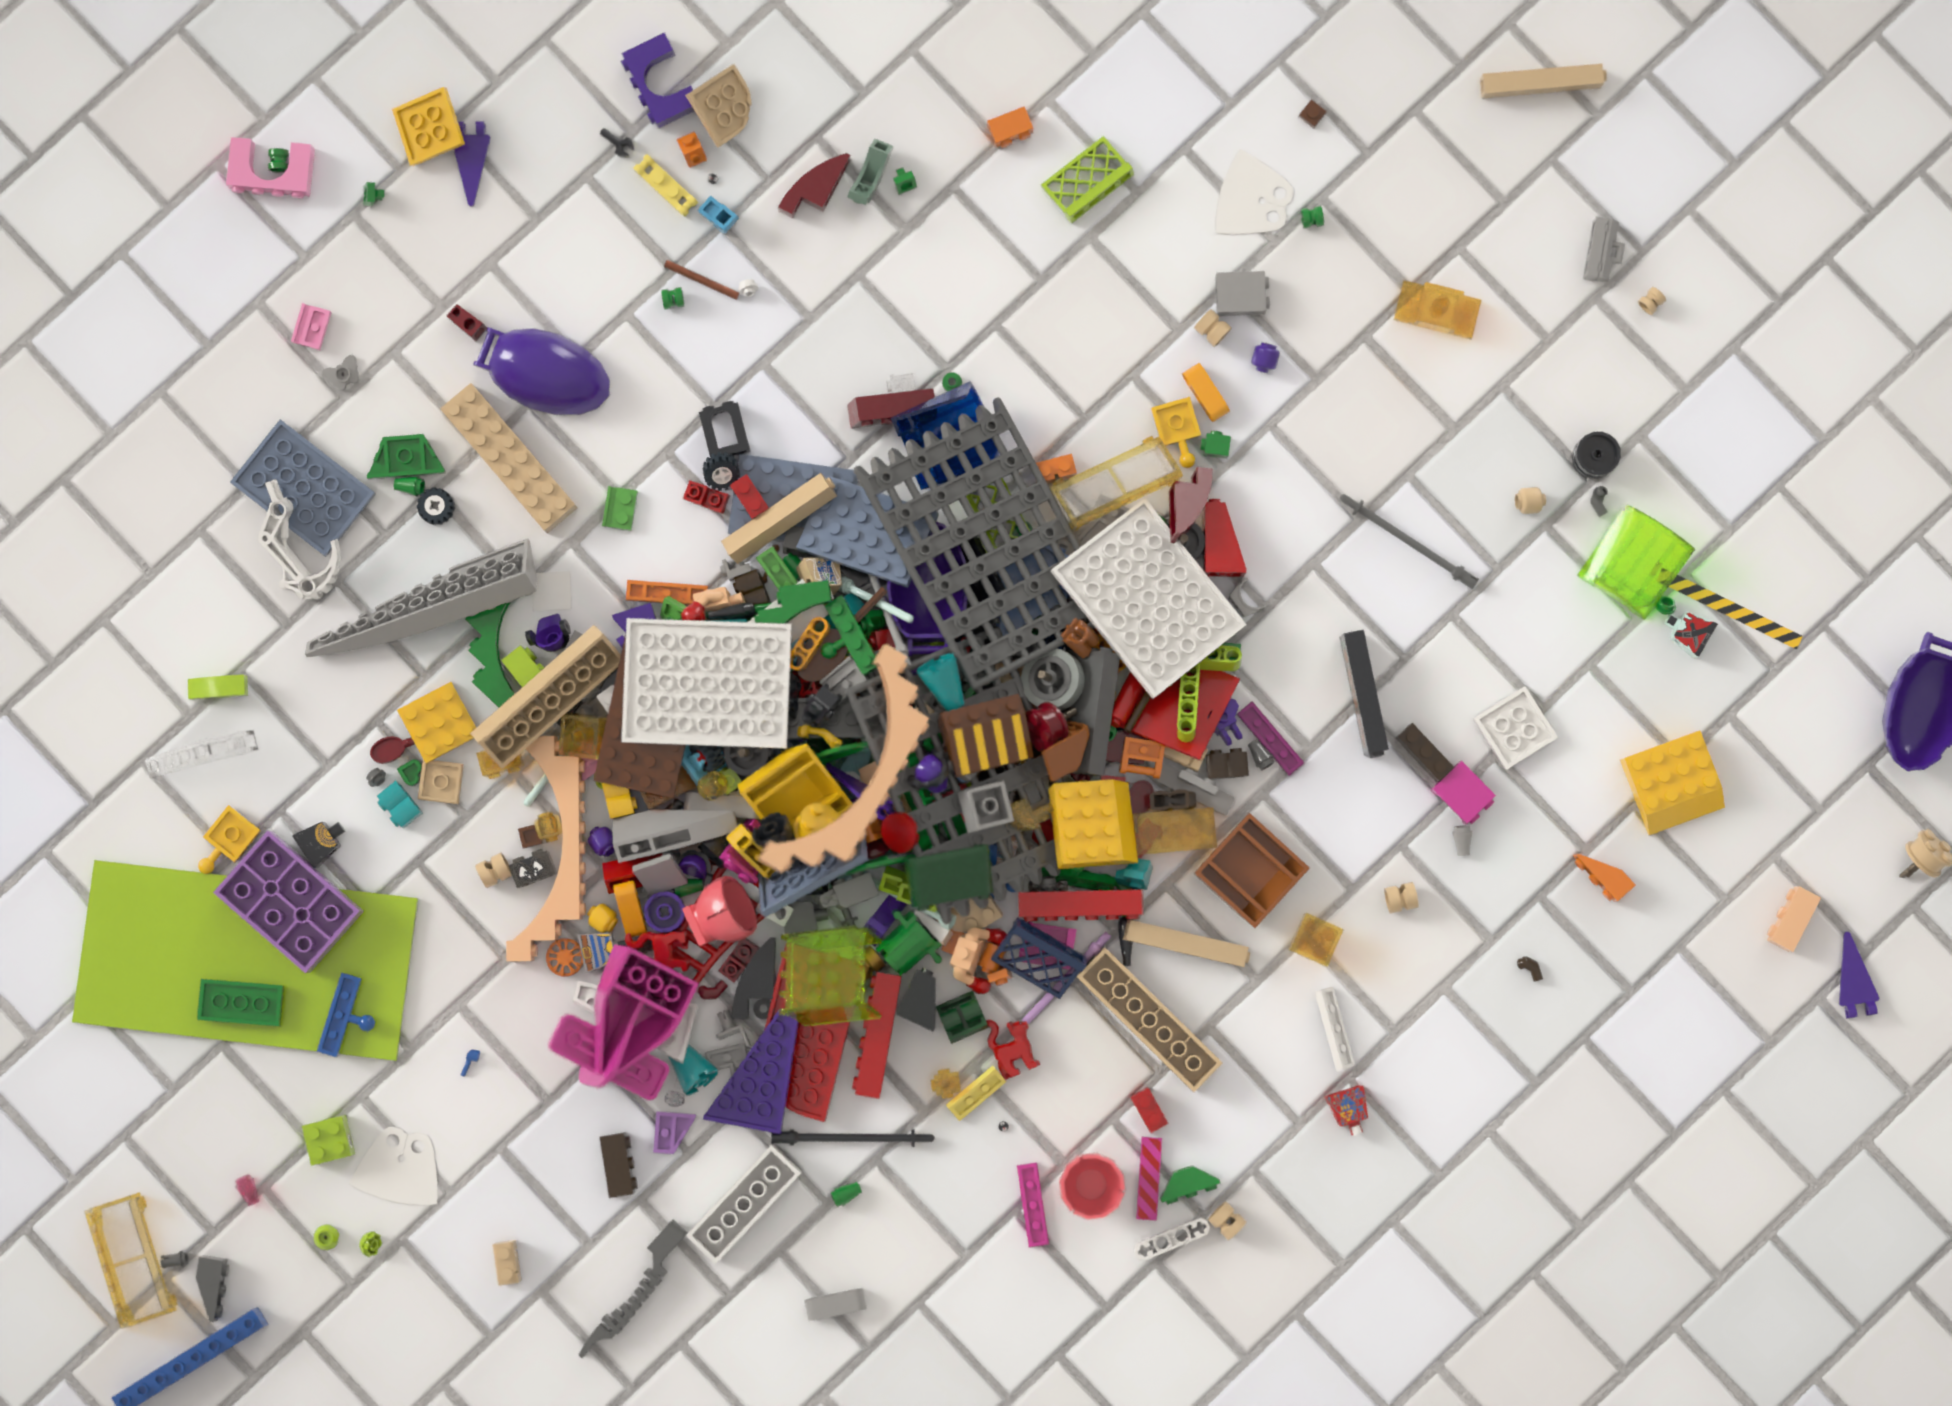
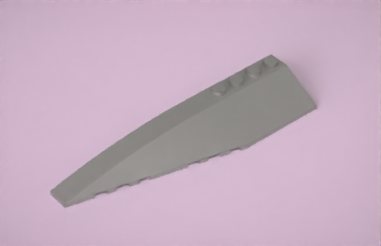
M529 539L449 568L450 572L446 575L441 576L438 574L432 577L433 581L425 586L422 583L418 584L411 590L410 594L407 595L406 592H403L376 606V612L367 615L366 612L359 615V619L351 625L348 622L341 624L336 633L333 634L330 630L307 642L306 657L345 652L406 638L468 616H475L479 612L493 609L503 603H510L522 596L531 595L537 589V576Z

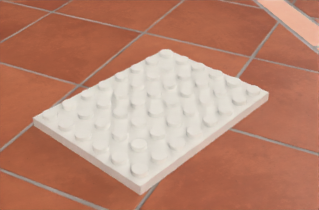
M1145 498L1051 570V573L1152 699L1247 625L1180 541L1174 544L1170 543L1169 527Z
M627 618L622 742L787 748L792 625Z

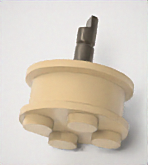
M1921 830L1915 841H1909L1905 845L1907 854L1913 863L1899 877L1909 878L1914 872L1921 869L1927 875L1937 878L1941 875V870L1945 866L1950 867L1952 865L1951 847L1947 842L1938 839L1931 830Z

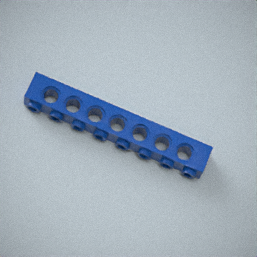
M256 1307L114 1395L111 1399L116 1406H138L268 1325V1322L259 1307Z

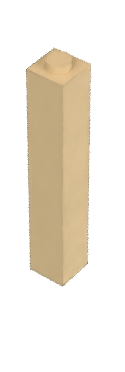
M1601 63L1485 73L1480 78L1482 98L1597 89L1601 88L1604 82H1606L1607 72L1606 69L1603 70V64Z
M822 473L818 474L723 539L721 542L728 555L739 564L837 497L834 491L836 487L830 477L826 479Z
M1127 920L1123 940L1244 967L1250 958L1249 947L1133 920Z

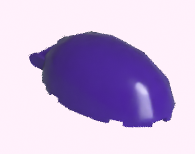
M487 327L486 332L488 333L477 361H474L473 365L489 371L493 382L509 398L523 406L553 415H582L598 409L610 396V379L601 362L582 345L560 334L535 328L517 329L503 333ZM498 336L499 339L493 349L488 366L484 363L494 337Z
M936 521L940 531L947 528L945 524ZM960 545L951 549L959 567L966 564ZM944 554L933 558L941 575L952 571ZM926 562L917 566L916 570L924 585L934 580ZM911 579L908 588L888 581L889 604L913 616V621L908 623L892 614L899 631L908 638V656H913V654H931L948 647L913 580ZM962 589L952 594L961 612L966 610L967 597ZM945 598L935 603L943 620L954 616ZM945 641V646H913V642L934 643Z
M1926 632L1919 651L1912 654L1898 669L1888 689L1882 718L1886 749L1893 761L1905 771L1927 769L1939 761L1947 747L1950 748L1952 745V656L1930 649L1931 644L1952 650V642L1933 636L1931 632Z

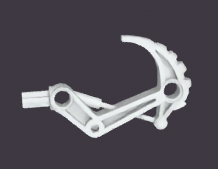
M277 479L266 482L265 485L272 502L269 503V509L258 535V541L283 567V580L279 582V587L283 590L287 588L294 590L301 599H320L323 596V592L328 593L331 590L332 584L337 580L336 574H339L341 553L338 539L330 541L332 555L327 567L320 573L311 575L287 545L289 518L293 512V504L287 497L283 498ZM279 504L283 506L284 513H281L279 511ZM287 572H288L294 579L291 580V579L287 578ZM307 581L313 584L312 590L308 588Z

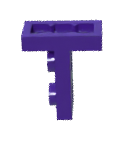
M891 895L887 896L859 934L874 947L896 920L892 915V910L898 909L902 912L907 905L896 900L897 898Z

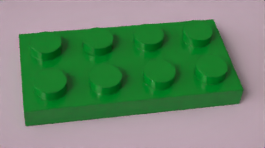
M201 979L197 1020L280 1026L284 985Z

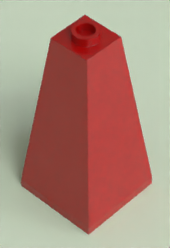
M1208 499L1203 511V533L1205 537L1203 571L1208 577H1244L1246 566L1226 503L1220 502V499Z

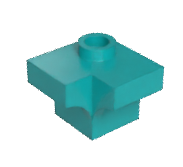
M1138 858V863L1128 864L1126 868L1117 870L1115 875L1117 884L1128 886L1132 890H1147L1153 870L1151 861Z

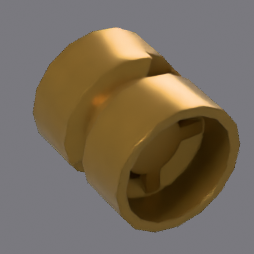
M868 945L861 951V956L856 955L851 959L865 963L861 978L863 983L872 977L873 971L878 972L886 965L871 945Z

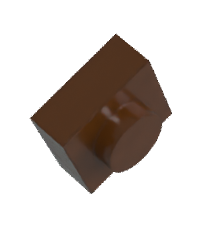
M1311 99L1298 117L1314 129L1327 111Z
M539 824L518 829L523 849L543 844Z

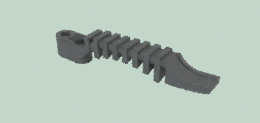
M674 1219L647 1247L653 1254V1269L650 1270L648 1268L643 1273L650 1279L649 1282L645 1278L639 1282L645 1290L642 1291L638 1287L633 1293L639 1298L636 1299L633 1295L628 1298L627 1301L632 1305L631 1308L625 1302L619 1307L625 1315L617 1309L611 1313L619 1321L618 1324L607 1314L601 1319L612 1331H609L600 1323L579 1353L581 1358L587 1354L597 1341L612 1339L616 1334L618 1335L623 1330L621 1327H625L629 1322L628 1318H632L636 1314L635 1310L642 1306L641 1302H645L649 1298L648 1294H651L656 1289L654 1286H658L662 1282L660 1275L664 1277L668 1273L662 1267V1261L688 1234Z

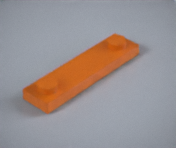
M627 580L626 601L663 603L664 598L670 596L684 605H690L694 601L693 594L704 592L708 589V586Z

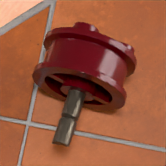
M1043 702L1037 707V710L1030 709L1025 713L1030 741L1036 750L1044 751L1068 737L1069 731L1066 720L1077 715L1076 708L1061 713L1052 703Z

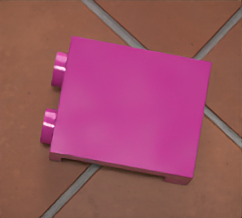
M1459 761L1441 781L1430 789L1435 796L1438 795L1452 809L1464 825L1469 822L1473 824L1480 817L1478 813L1483 808L1487 810L1494 803L1492 799L1496 796L1463 761Z
M746 819L743 825L753 832V829L755 827L758 829L761 823L756 819ZM729 843L719 857L724 862L723 865L727 869L735 871L742 882L746 884L757 883L759 879L756 876L759 872Z
M1028 922L1074 949L1077 929ZM1036 946L1027 947L1029 955L1040 953L1039 948ZM1024 948L1019 949L1018 957L1026 956ZM1053 956L1044 957L1046 965L1057 963L1056 958ZM1041 958L1030 960L1031 964L1043 965ZM1070 966L1061 967L1062 969H1071Z

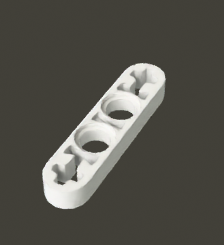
M1196 1218L1138 1242L1134 1247V1253L1140 1260L1150 1259L1204 1237L1210 1230L1209 1223L1204 1218ZM1197 1222L1206 1224V1227L1203 1228V1233L1197 1230L1193 1232L1195 1236L1191 1237L1187 1226L1191 1225V1229L1197 1227ZM1179 1229H1184L1187 1232V1238L1184 1241L1176 1239L1175 1235ZM1158 1238H1167L1168 1246L1163 1249L1157 1246ZM1153 1240V1245L1157 1252L1153 1253V1249L1146 1251V1256H1143L1142 1253L1138 1254L1141 1245H1144L1145 1248L1151 1246L1149 1241Z

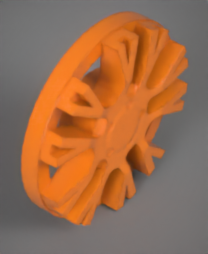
M568 938L558 939L553 942L546 953V962L549 969L556 975L564 977L576 974L583 966L580 944ZM561 942H564V945H565V949H563V950H562ZM569 942L575 945L572 950L567 948ZM556 944L560 949L559 952L552 950ZM579 949L580 952L573 955L572 952ZM550 953L557 954V958L550 957ZM575 956H581L580 963L573 960ZM557 960V965L552 967L550 961ZM573 963L577 968L574 969L570 964ZM560 964L563 965L560 972L556 971ZM565 966L570 968V973H564Z

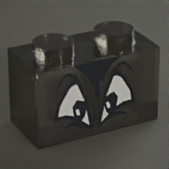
M539 849L532 852V856L525 859L524 856L512 860L513 864L508 866L517 888H523L558 874L549 851Z

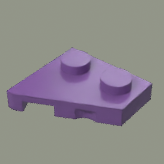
M657 1111L653 1153L674 1154L694 1122L696 1114Z

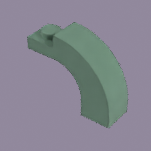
M874 139L869 147L860 174L849 190L847 198L852 199L855 203L864 205L871 201L886 169L893 149L892 145Z

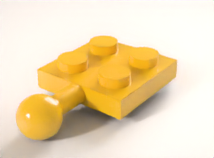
M1190 397L1152 407L1151 412L1162 447L1178 443L1181 452L1179 458L1180 465L1184 468H1191L1195 464V457L1189 452L1186 440L1199 437L1201 433Z
M228 805L203 836L204 839L216 848L208 858H203L199 861V871L203 874L211 873L215 867L214 862L222 853L236 863L261 830Z

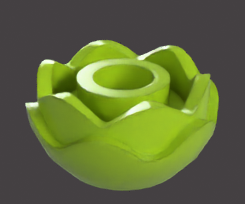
M330 1224L322 1225L314 1232V1243L321 1250L333 1249L338 1244L339 1232Z
M375 1231L364 1234L359 1242L361 1252L367 1257L377 1255L378 1249L382 1245L381 1236Z

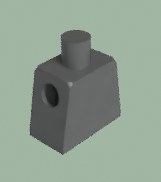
M794 902L788 904L794 910L784 926L786 941L818 931L817 922L829 920L827 909L815 910L813 902ZM781 908V916L783 918L785 916V909Z

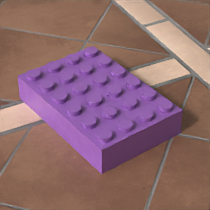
M269 830L213 892L304 973H311L364 912L278 835Z

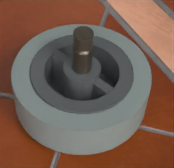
M1054 649L1025 664L1021 680L1024 694L1032 704L1039 706L1043 702H1049L1061 711L1069 708L1079 699L1084 689L1085 675L1082 665L1074 656L1063 650Z

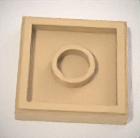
M423 760L418 800L459 804L464 764L436 760L426 764Z

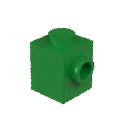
M1220 431L1207 433L1205 438L1201 439L1200 450H1204L1203 456L1227 459L1231 436L1222 435L1223 432Z

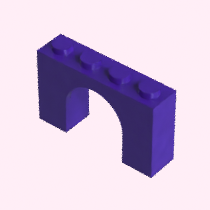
M665 32L621 53L623 56L621 64L625 72L630 71L632 75L629 78L634 90L639 89L641 95L638 98L643 107H648L650 112L647 113V116L652 125L656 123L659 129L694 112L693 107L685 96L693 91L691 85L668 96L656 95L646 86V77L649 70L656 64L675 56Z

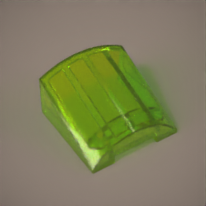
M1627 504L1619 510L1576 576L1591 586H1596L1628 607L1629 611L1645 620L1695 551V548L1662 523Z

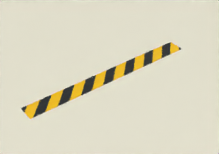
M1663 567L1656 578L1657 582L1794 649L1798 648L1802 640V635Z

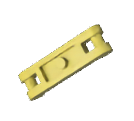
M646 154L642 158L643 161L639 165L636 164L633 170L685 217L689 213L688 210L692 206L695 207L698 201ZM648 166L653 169L649 174L644 171ZM682 198L687 200L683 205L679 204Z

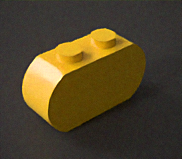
M742 823L726 837L731 845L763 877L768 879L776 871L758 860L763 849L753 841L752 832Z

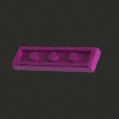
M1253 701L1236 714L1259 742L1274 756V760L1288 776L1304 764V761Z

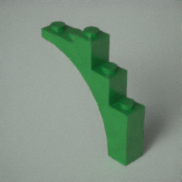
M825 580L779 587L780 592H776L778 604H781L782 607L757 610L758 615L755 616V623L787 624L800 613L810 608L830 603L832 601L830 582Z
M503 603L493 609H487L475 616L465 618L482 635L480 638L476 637L469 645L471 648L468 651L485 666L484 669L480 668L473 675L474 680L472 683L498 708L516 694L505 677L499 654L500 628L510 603Z

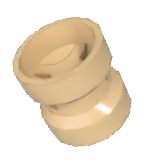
M1651 287L1647 291V295L1638 301V304L1646 313L1653 315L1657 307L1666 301V297L1660 290Z

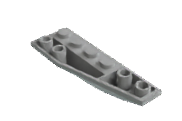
M651 809L614 818L613 846L618 863L729 834L738 826L734 810Z

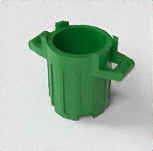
M893 909L892 915L901 924L886 936L876 948L888 964L901 976L904 973L906 974L928 953L932 956L935 963H941L942 958L935 951L942 944L929 935L916 920L917 917L911 910L905 916H902L898 909Z

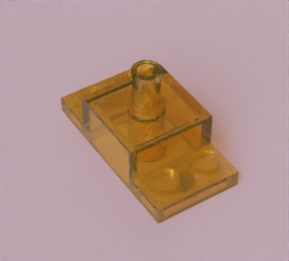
M1403 280L1393 320L1472 339L1482 300L1465 296L1464 291L1429 282H1425L1422 285Z

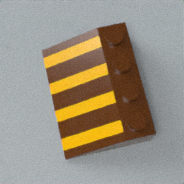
M1019 694L943 712L937 720L956 778L1033 758L1026 715Z

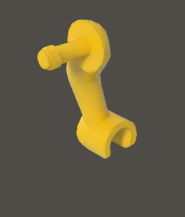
M809 725L798 727L797 735L799 737L808 738L809 734L821 736L832 749L842 744V741L827 729L810 727Z

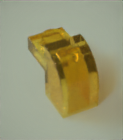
M1026 798L1020 799L1010 805L1014 821L1009 823L1019 831L1038 829L1041 827L1039 822L1049 818L1048 813L1054 811L1051 803L1032 810Z

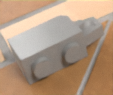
M859 872L851 875L853 878L851 880L845 881L843 878L833 882L834 886L828 892L818 897L821 908L836 906L837 909L844 910L878 896L879 893L871 873L864 874Z

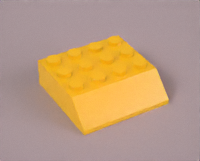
M1700 730L1620 759L1648 835L1725 808L1722 785Z
M807 744L785 750L738 784L740 794L761 820L770 814L779 812L781 815H787L792 828L796 818L809 804H826L833 808L840 816L853 805Z
M1099 780L1054 783L1048 789L1058 869L1138 863L1129 785L1127 782Z

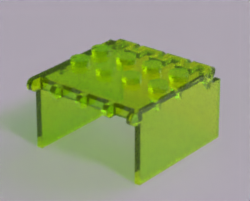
M857 926L781 934V940H787V951L780 952L781 958H787L786 971L780 972V977L786 978V991H780L779 997H786L785 1009L779 1010V1015H789L803 1026L881 1018L879 1012L867 1003H864L865 988L858 987L865 984V967H858L865 965V947L859 946L882 943L881 938L867 927L858 928Z

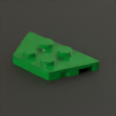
M424 434L389 436L382 438L379 450L373 459L372 467L367 473V479L445 474L446 471Z

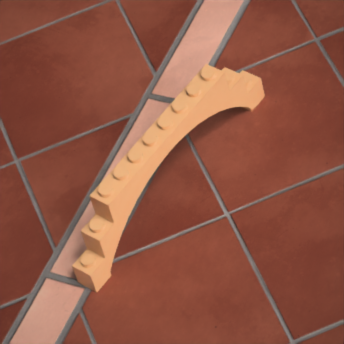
M885 644L881 647L873 661L881 676L886 696L887 732L879 764L864 792L843 815L825 828L791 842L775 844L772 841L768 842L758 859L759 861L778 872H783V870L787 871L791 866L793 860L790 858L792 856L810 867H815L816 864L820 865L825 856L823 851L842 862L853 858L857 850L854 847L858 841L861 842L867 833L865 828L868 823H873L877 816L876 809L879 805L882 806L888 797L886 795L888 788H893L897 782L898 777L896 775L899 769L903 770L908 762L906 757L909 752H914L919 743L916 741L920 734L923 735L929 726L927 724L929 718L908 705L909 703L913 704L918 694L916 691L918 687L897 675L904 671L907 665L905 662L907 656Z
M539 736L526 750L534 757L544 771L558 802L563 833L560 866L552 891L535 919L517 937L506 941V961H535V957L538 955L537 944H534V941L558 940L559 936L562 935V925L559 924V920L583 919V915H586V904L583 903V895L586 894V884L583 883V874L586 873V864L583 862L586 844L582 842V834H585L586 831L585 821H582V813H585L586 810L585 801H582V793H585L586 789L585 781H582V772H585V760H582V756H558V752H561V741L558 740L557 736Z

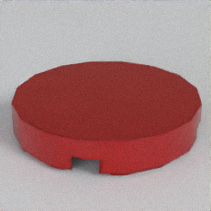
M894 812L883 820L881 835L886 845L894 852H908L917 845L919 840V834H917L916 830L918 829L917 824L908 814Z

